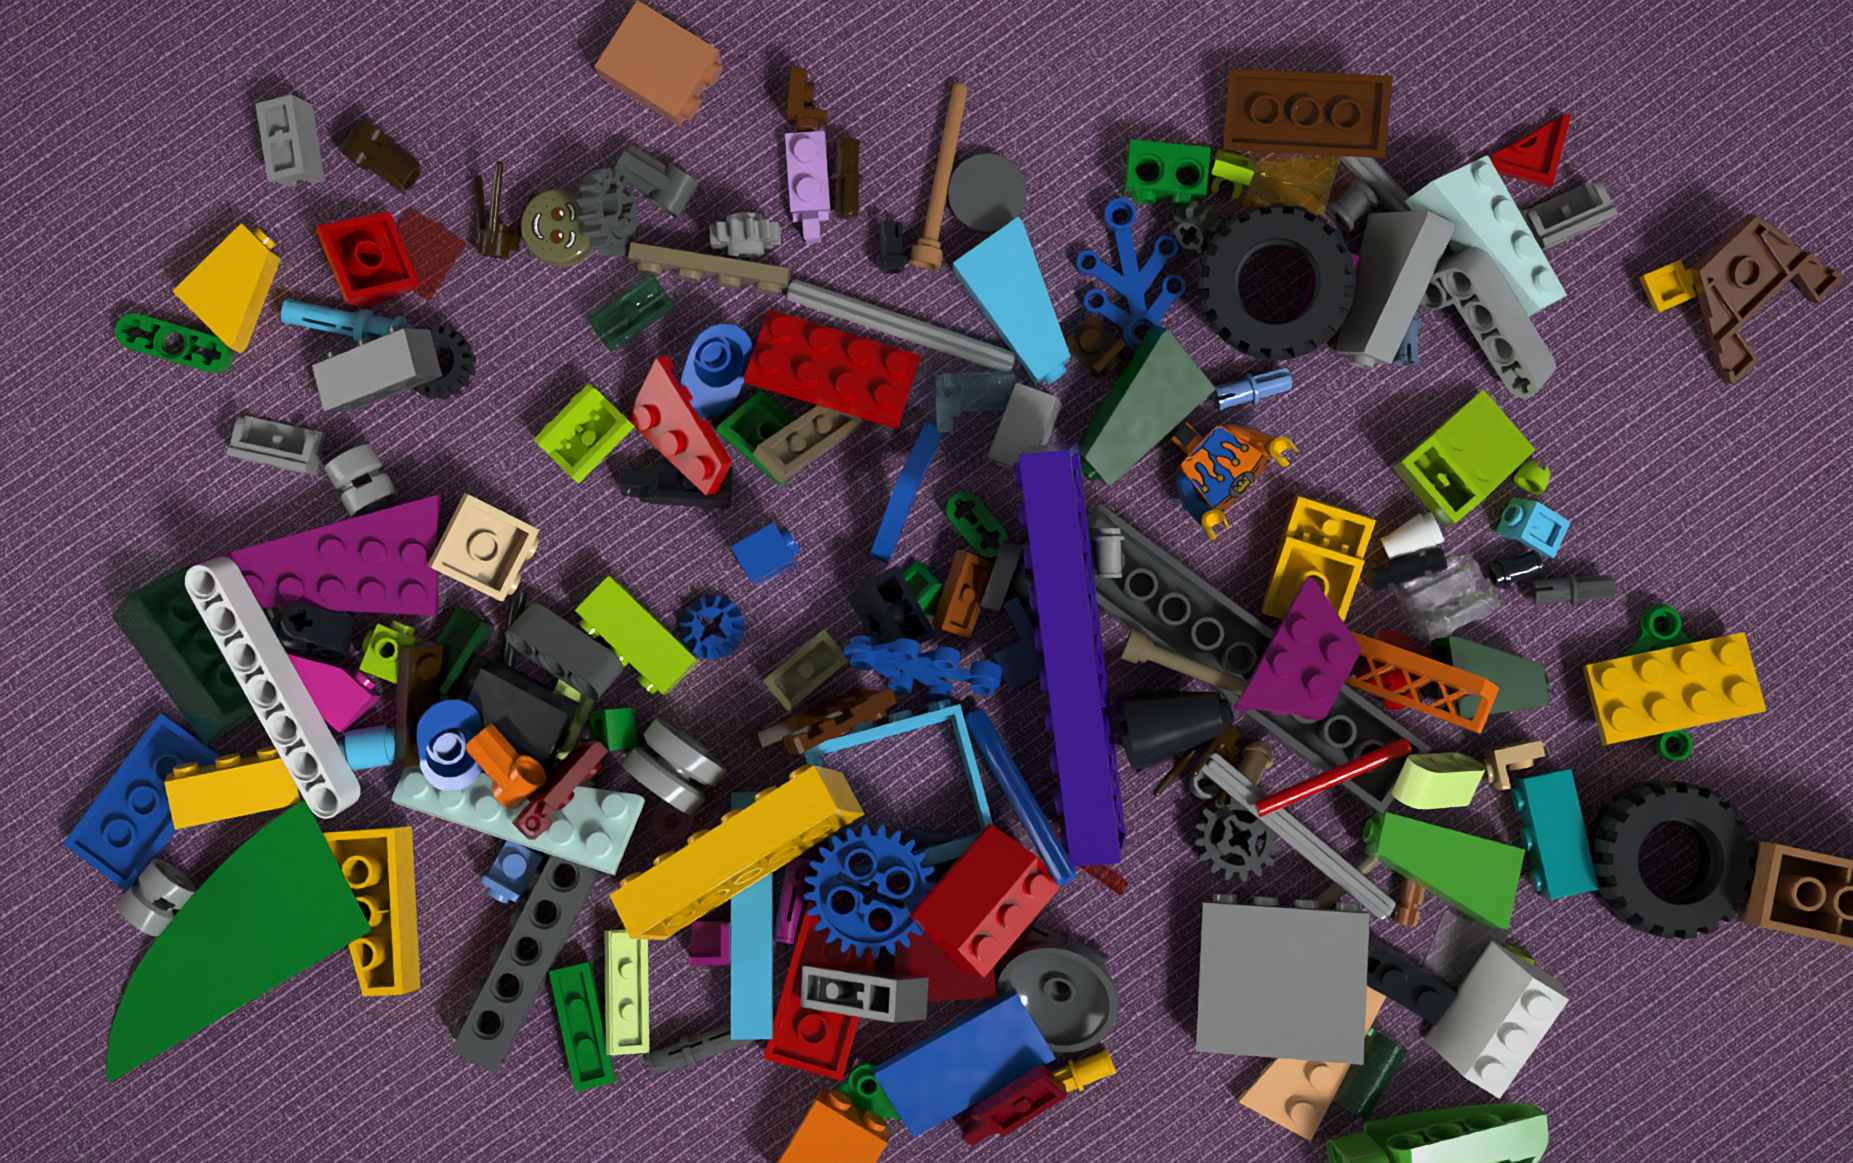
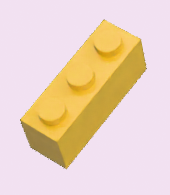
M275 746L257 750V756L241 759L240 754L221 756L215 759L216 764L199 767L198 762L181 764L173 767V773L167 774L164 781L174 829L296 805L301 802L302 797L300 790Z

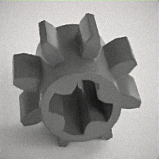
M1193 200L1187 208L1181 207L1173 216L1178 224L1171 232L1176 235L1182 248L1196 249L1198 253H1202L1211 244L1210 241L1215 234L1219 233L1217 229L1224 220L1219 218L1212 204H1199L1197 200Z

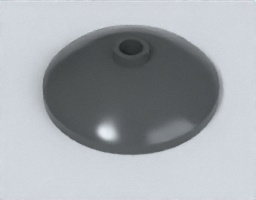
M1048 943L1025 948L1015 954L1005 964L997 983V998L1016 988L1052 1051L1075 1052L1094 1046L1107 1036L1117 1017L1119 996L1111 975L1094 957L1071 946ZM1058 981H1062L1067 985L1060 984Z

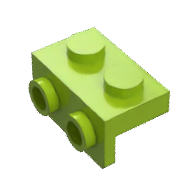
M587 384L580 392L574 395L570 403L552 421L544 426L542 431L534 438V442L579 484L635 426L592 384Z

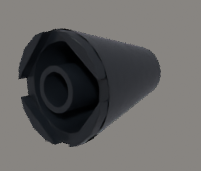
M1126 690L1125 692L1117 693L1118 722L1123 721L1125 733L1121 735L1130 766L1136 771L1146 770L1228 732L1227 723L1234 722L1229 698L1222 699L1219 692Z

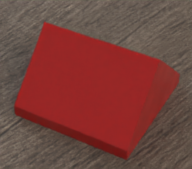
M390 211L318 225L315 228L346 303L370 309L420 284Z

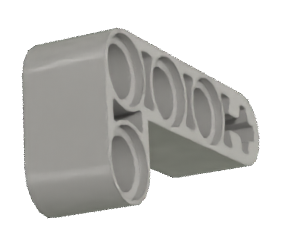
M1476 247L1467 248L1441 258L1420 305L1430 310H1437L1454 304L1506 388L1517 397L1523 399L1531 398L1556 370V362L1495 262L1487 252Z

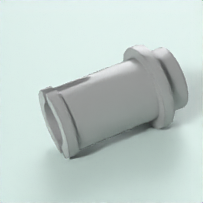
M1096 528V536L1092 537V541H1096V578L1122 577L1121 540H1125V536H1121V528Z

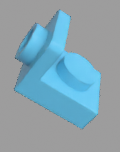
M1512 498L1502 513L1496 533L1502 537L1516 539L1542 556L1555 558L1571 522L1538 501Z

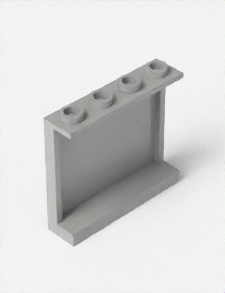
M1213 893L1212 900H1205L1202 909L1196 1051L1363 1065L1370 912L1362 911L1361 903L1336 902V909L1319 908L1320 901L1312 899H1295V906L1278 905L1277 897L1254 896L1253 903L1237 902V895Z

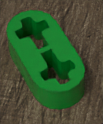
M966 491L958 492L949 499L946 514L954 528L980 557L985 559L997 558L1003 540L1008 541V535L1002 525L973 493ZM959 500L964 504L971 501L974 504L971 513L978 522L972 525L964 516L957 519L954 516L957 511L955 503ZM982 526L989 534L996 531L1000 535L997 540L999 549L994 551L989 547L983 550L980 547L983 538L976 529Z

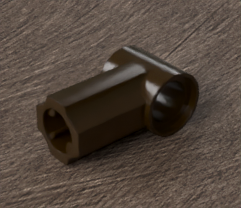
M363 118L358 120L337 148L339 152L365 171L369 169L402 194L412 189L420 178V173L423 169L422 165L414 158L390 142V138Z

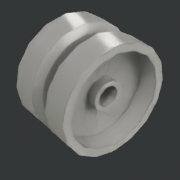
M656 717L645 731L644 738L646 743L660 755L657 756L642 747H634L623 761L622 766L635 779L663 800L682 812L695 816L706 801L703 790L690 778L692 777L706 786L716 787L728 769L709 753V750L684 731L677 730Z

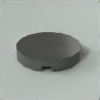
M992 153L974 155L960 163L951 175L948 187L949 207L953 215L968 230L981 234L996 233L1012 220L1020 217L1027 198L1025 179L1018 167L1006 157Z

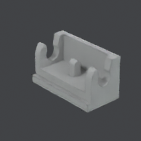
M292 94L255 103L268 182H277L288 187H297L298 180H306L310 183L324 182L325 177L313 104Z
M1599 180L1593 183L1592 181L1585 183L1578 188L1520 212L1542 251L1603 225L1618 215L1603 184Z
M1016 383L987 458L995 461L997 465L1013 471V463L1019 462V454L1027 447L1048 444L1062 407L1058 397Z
M245 415V418L238 417L235 422L226 455L239 460L316 476L326 433Z

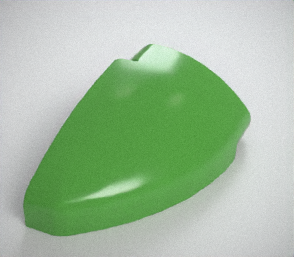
M1529 1103L1467 1105L1401 1114L1367 1121L1363 1126L1364 1131L1328 1140L1327 1153L1329 1163H1538L1549 1141L1547 1116L1539 1107Z

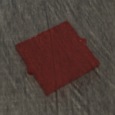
M410 208L397 230L420 282L411 291L430 302L467 243L443 229L444 226L441 222L434 223Z

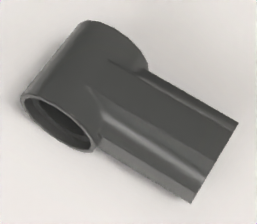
M633 145L624 150L615 170L619 171V178L625 177L628 185L648 196V200L675 218L679 217L699 185L694 178L681 169L670 164L667 167Z

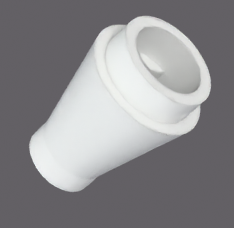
M1432 512L1423 516L1419 513L1389 535L1380 538L1389 560L1425 552L1436 548V545L1444 542Z

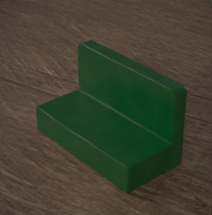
M458 606L436 641L443 645L441 687L438 692L444 696L454 694L452 691L460 685L472 658L480 653L495 629V626L462 606Z

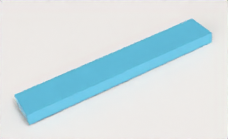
M731 792V811L740 807L743 809L749 807L756 802L755 796L760 792ZM773 872L731 898V1040L773 1039Z

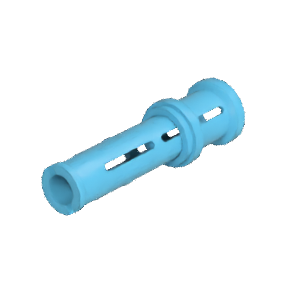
M287 298L283 302L281 309L282 323L353 337L355 341L372 336L383 337L388 335V328L407 323L406 318L403 316H397L395 319L374 315V312L369 309L360 310L358 313L297 301L292 298Z

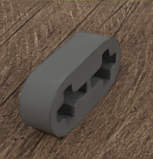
M1003 540L981 607L1000 612L1023 546Z

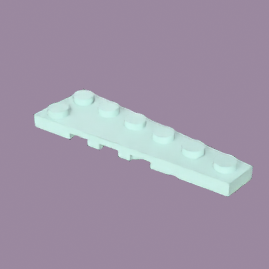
M420 765L407 767L404 769L391 798L398 805L614 876L645 803L643 797L637 794L577 786L573 790L575 796L571 802L563 809L555 810L554 815L550 816V827L535 840H528L512 824V821L530 802L527 799L516 809H509L503 806L494 797L491 789L493 780L486 773H481L468 787L458 791H444L433 787L424 778Z

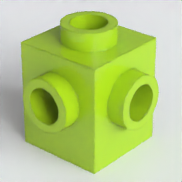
M392 620L390 626L377 624L375 630L371 629L364 639L362 652H365V656L359 670L397 684L399 646L423 643L424 639L413 635L416 628Z

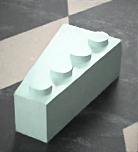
M1488 155L1432 181L1404 201L1412 211L1418 209L1419 211L1428 210L1455 223L1454 231L1448 242V245L1455 253L1472 247L1480 248L1487 252L1528 317L1567 296Z

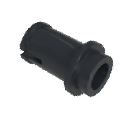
M895 221L881 222L877 225L880 244V258L877 259V265L881 267V273L883 274L902 273L905 271V265L908 264V257L904 256L903 223L898 221L895 226Z
M1535 550L1504 561L1501 558H1497L1494 560V564L1488 566V574L1495 588L1502 587L1505 590L1509 589L1512 583L1533 576H1540L1544 573L1541 557Z

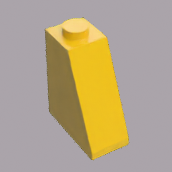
M242 223L172 291L229 348L239 353H242L248 346L281 260L271 250L276 243L263 230L257 227L252 231Z

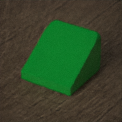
M917 560L902 575L928 618L938 608L944 587Z

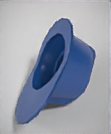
M719 323L711 325L697 334L689 344L687 359L681 373L680 387L686 386L693 397L690 403L700 416L712 417L724 413L734 404L742 387L753 349L751 340L746 332L734 324Z
M460 699L440 701L426 710L417 724L416 738L420 767L424 778L433 787L444 791H458L470 786L483 770L465 750V745L483 730L479 713L470 703Z

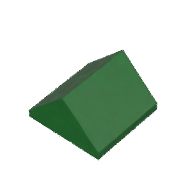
M760 390L723 421L716 431L721 438L781 489L792 477L790 476L782 483H779L753 455L759 444L796 420L766 393Z

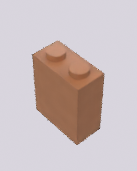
M639 0L635 2L594 66L601 79L679 127L685 118L691 120L701 104L699 96L707 85L711 87L715 84L723 69V66L720 65L722 60L718 49Z

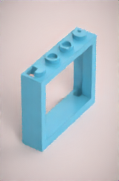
M950 699L928 704L929 713L913 717L911 709L888 715L889 724L874 727L872 721L859 723L850 728L851 734L829 739L804 752L807 764L823 767L820 758L822 754L951 719L981 830L983 831L988 824L993 825L960 704L952 706ZM839 830L838 832H836V834L842 838L841 832ZM981 832L952 839L947 843L919 849L913 853L921 850L927 851L926 857L920 862L922 866L955 859L963 854ZM830 836L827 839L829 847L833 849L834 845ZM873 861L852 868L860 873L867 872L872 868ZM893 871L887 877L904 873V871ZM840 872L837 874L840 880L860 885V883L845 873Z

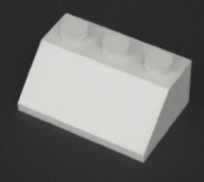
M1491 940L1458 988L1457 997L1437 1025L1433 1024L1425 1036V1041L1463 1077L1500 1099L1565 1007L1569 998L1562 982Z

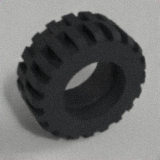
M1271 203V206L1259 208V206L1247 209V212L1239 217L1235 216L1229 220L1226 226L1219 233L1217 232L1210 241L1211 244L1207 252L1204 253L1201 262L1199 277L1201 304L1205 315L1216 333L1237 351L1268 361L1295 359L1296 357L1313 352L1326 343L1343 324L1350 311L1356 287L1354 261L1350 250L1348 251L1342 235L1338 230L1332 228L1328 224V220L1321 215H1315L1307 211V208L1298 205L1291 207L1284 206L1283 203ZM1271 245H1285L1298 250L1308 259L1315 274L1316 286L1311 302L1299 315L1285 321H1267L1255 316L1242 302L1238 290L1239 274L1245 261L1257 250Z
M1656 780L1653 783L1642 782L1633 785L1631 791L1622 790L1612 797L1614 804L1612 806L1603 805L1596 814L1602 820L1598 827L1590 826L1587 837L1594 839L1590 852L1599 891L1595 896L1601 905L1611 909V915L1620 922L1629 924L1631 928L1662 938L1693 939L1697 937L1698 932L1708 935L1718 930L1719 925L1717 922L1719 920L1730 922L1738 914L1733 908L1737 902L1746 903L1750 892L1744 889L1747 880L1753 881L1755 869H1751L1749 866L1750 858L1756 857V848L1754 844L1746 842L1745 837L1751 834L1747 823L1736 820L1735 817L1739 811L1730 802L1720 801V794L1711 789L1700 788L1697 784L1663 780ZM1667 820L1679 821L1689 827L1698 841L1701 855L1700 867L1696 878L1686 890L1674 897H1661L1650 892L1644 884L1638 868V853L1644 837L1654 826Z

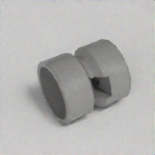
M364 444L340 454L324 468L334 488L343 489L344 493L341 496V500L351 518L375 512L392 502L399 494L389 475L379 472L382 462L371 444ZM367 480H371L370 483L358 489L355 488L356 486L366 482Z
M153 859L138 877L140 886H131L118 901L116 908L134 927L146 934L158 937L174 919L173 909H182L197 890L194 883L179 869L161 859Z

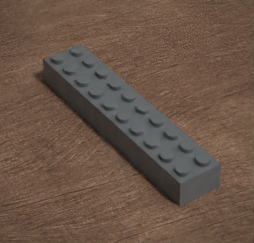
M1100 503L1088 518L1098 608L1128 631L1131 628H1135L1148 633L1147 638L1154 640L1153 644L1249 680L1275 632ZM1096 528H1121V536H1125V540H1121L1122 577L1096 578V541H1092V537L1096 536ZM1192 677L1209 691L1219 692L1222 699L1229 698L1231 707L1234 708L1240 695ZM1343 684L1329 713L1322 720L1301 719L1293 715H1271V711L1254 709L1238 711L1320 773L1405 737L1411 746L1412 753L1337 784L1371 811L1381 814L1384 813L1394 799L1392 790L1408 755L1427 754L1431 748L1345 684Z

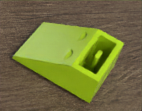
M1483 389L1394 464L1392 468L1445 528L1456 524L1484 500L1536 449Z

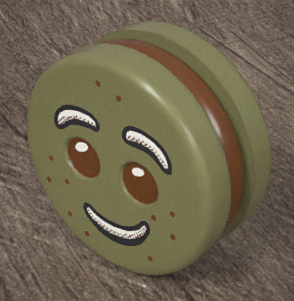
M565 189L544 191L536 195L528 203L522 214L521 233L525 244L540 261L553 267L566 268L575 266L588 258L594 250L590 248L591 237L583 235L584 230L578 218L583 213L582 207L577 203V199H580L581 196Z

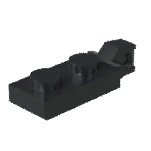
M652 461L651 466H643V471L621 470L619 486L622 496L637 497L640 499V502L650 504L730 508L733 467L730 466L717 493L707 496L671 462Z

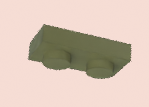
M823 629L767 676L763 682L789 712L847 664L849 660L844 657V651L829 633Z

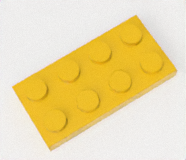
M1745 632L1593 663L1582 667L1603 746L1766 711Z

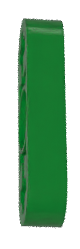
M130 313L123 316L115 328L118 342L128 349L207 373H223L230 368L233 362V350L220 338L155 318ZM139 326L142 330L155 334L153 342L141 337H136L134 340V337L129 335L130 328H137ZM180 333L185 341L184 348L178 354L171 355L165 349V341L169 335ZM216 345V350L221 353V357L219 360L213 359L210 363L208 358L194 353L195 348L198 346L206 350H213Z

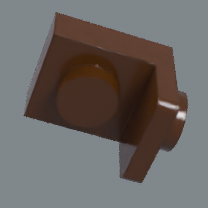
M791 67L787 105L788 125H795L796 130L803 132L818 131L819 127L827 128V110L806 108V106H813L815 82L808 81L807 68Z

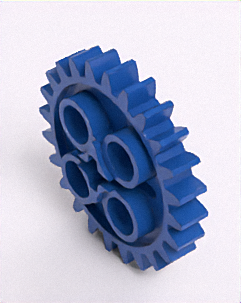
M864 822L862 834L859 835L856 834L851 825L847 826V839L843 840L834 833L831 836L834 845L833 849L822 844L819 847L820 853L825 858L824 861L811 859L810 865L818 871V874L806 875L804 881L814 885L815 889L805 892L804 899L815 900L816 904L808 909L807 914L809 916H821V919L815 926V930L818 931L828 927L830 932L826 942L829 944L839 937L842 939L841 952L843 953L853 944L856 945V954L859 958L862 956L865 947H871L874 958H878L881 946H886L889 953L894 955L896 941L899 940L908 948L911 943L908 936L910 931L919 936L923 934L922 928L909 915L927 895V891H930L937 884V881L926 880V876L935 871L934 865H921L920 862L926 857L927 851L921 850L913 853L912 849L916 839L912 837L905 843H902L900 841V828L890 837L886 835L885 823H881L877 833H871L868 822ZM860 852L869 855L873 861L872 868L863 873L855 871L850 865L851 856ZM900 870L908 874L910 878L908 887L903 890L891 888L887 882V876L891 872ZM840 872L845 873L864 886H868L871 881H875L878 883L877 891L879 893L899 899L905 903V906L902 908L897 907L878 894H874L871 899H867L864 897L865 889L863 887L840 880L837 874ZM839 890L849 891L855 898V904L849 909H839L833 903V894ZM874 909H887L892 915V922L886 927L875 926L869 918V914Z

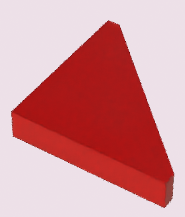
M1565 113L1558 119L1490 156L1489 158L1497 173L1550 188L1554 183L1571 115Z

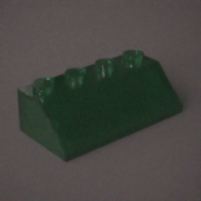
M191 564L127 594L112 617L199 738L207 746L239 729L257 714L197 607L192 603V599L185 586V576L192 567Z

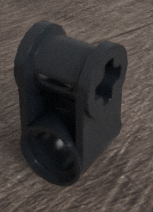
M294 603L289 605L283 613L277 615L270 625L284 648L312 654L323 660L345 661L349 655L355 619L342 612L328 611L305 603Z

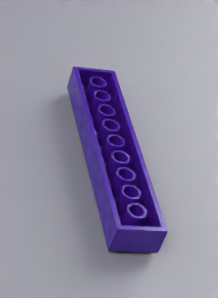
M1078 441L1029 446L1019 454V462L1013 463L1015 485L1016 487H1023L1024 503L1019 504L1020 525L1022 529H1028L1029 545L1024 546V559L1026 569L1033 570L1034 586L1029 588L1032 612H1039V627L1035 628L1034 636L1037 652H1044L1045 662L1044 668H1040V685L1042 693H1049L1050 709H1045L1046 730L1048 734L1054 733L1055 749L1050 750V764L1052 773L1059 774L1060 789L1055 790L1057 813L1064 814L1065 829L1060 831V841L1065 853L1069 854L1073 867L1121 863L1127 837Z

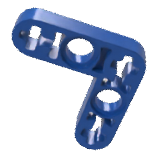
M928 419L926 420L896 482L869 557L887 565L889 564L916 493L934 458L946 427Z

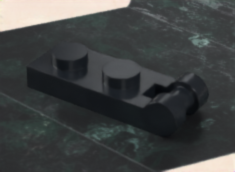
M1369 935L1368 957H1374L1377 961L1372 968L1367 966V985L1432 1024L1437 1025L1457 997V987Z

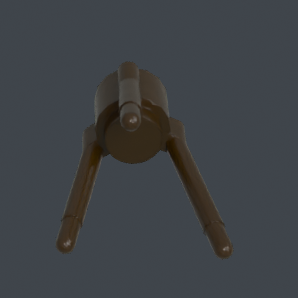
M497 161L493 177L489 222H486V224L483 178L481 175L475 177L477 226L475 245H478L477 254L507 260L509 259L510 250L519 251L520 238L522 236V214L536 194L532 193L529 196L513 234H509L510 226L498 223L503 162Z
M1227 723L1228 732L1187 750L1155 787L1153 795L1159 796L1199 750L1201 754L1190 771V774L1194 777L1199 774L1213 752L1218 753L1234 766V762L1240 752V749L1235 746L1240 735L1236 727L1231 723ZM1219 787L1217 796L1218 805L1224 804L1227 794L1221 787Z

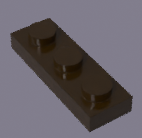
M434 641L399 646L394 764L403 768L420 765L416 738L417 724L426 710L433 704L440 702L441 693L438 690L441 687L443 645Z

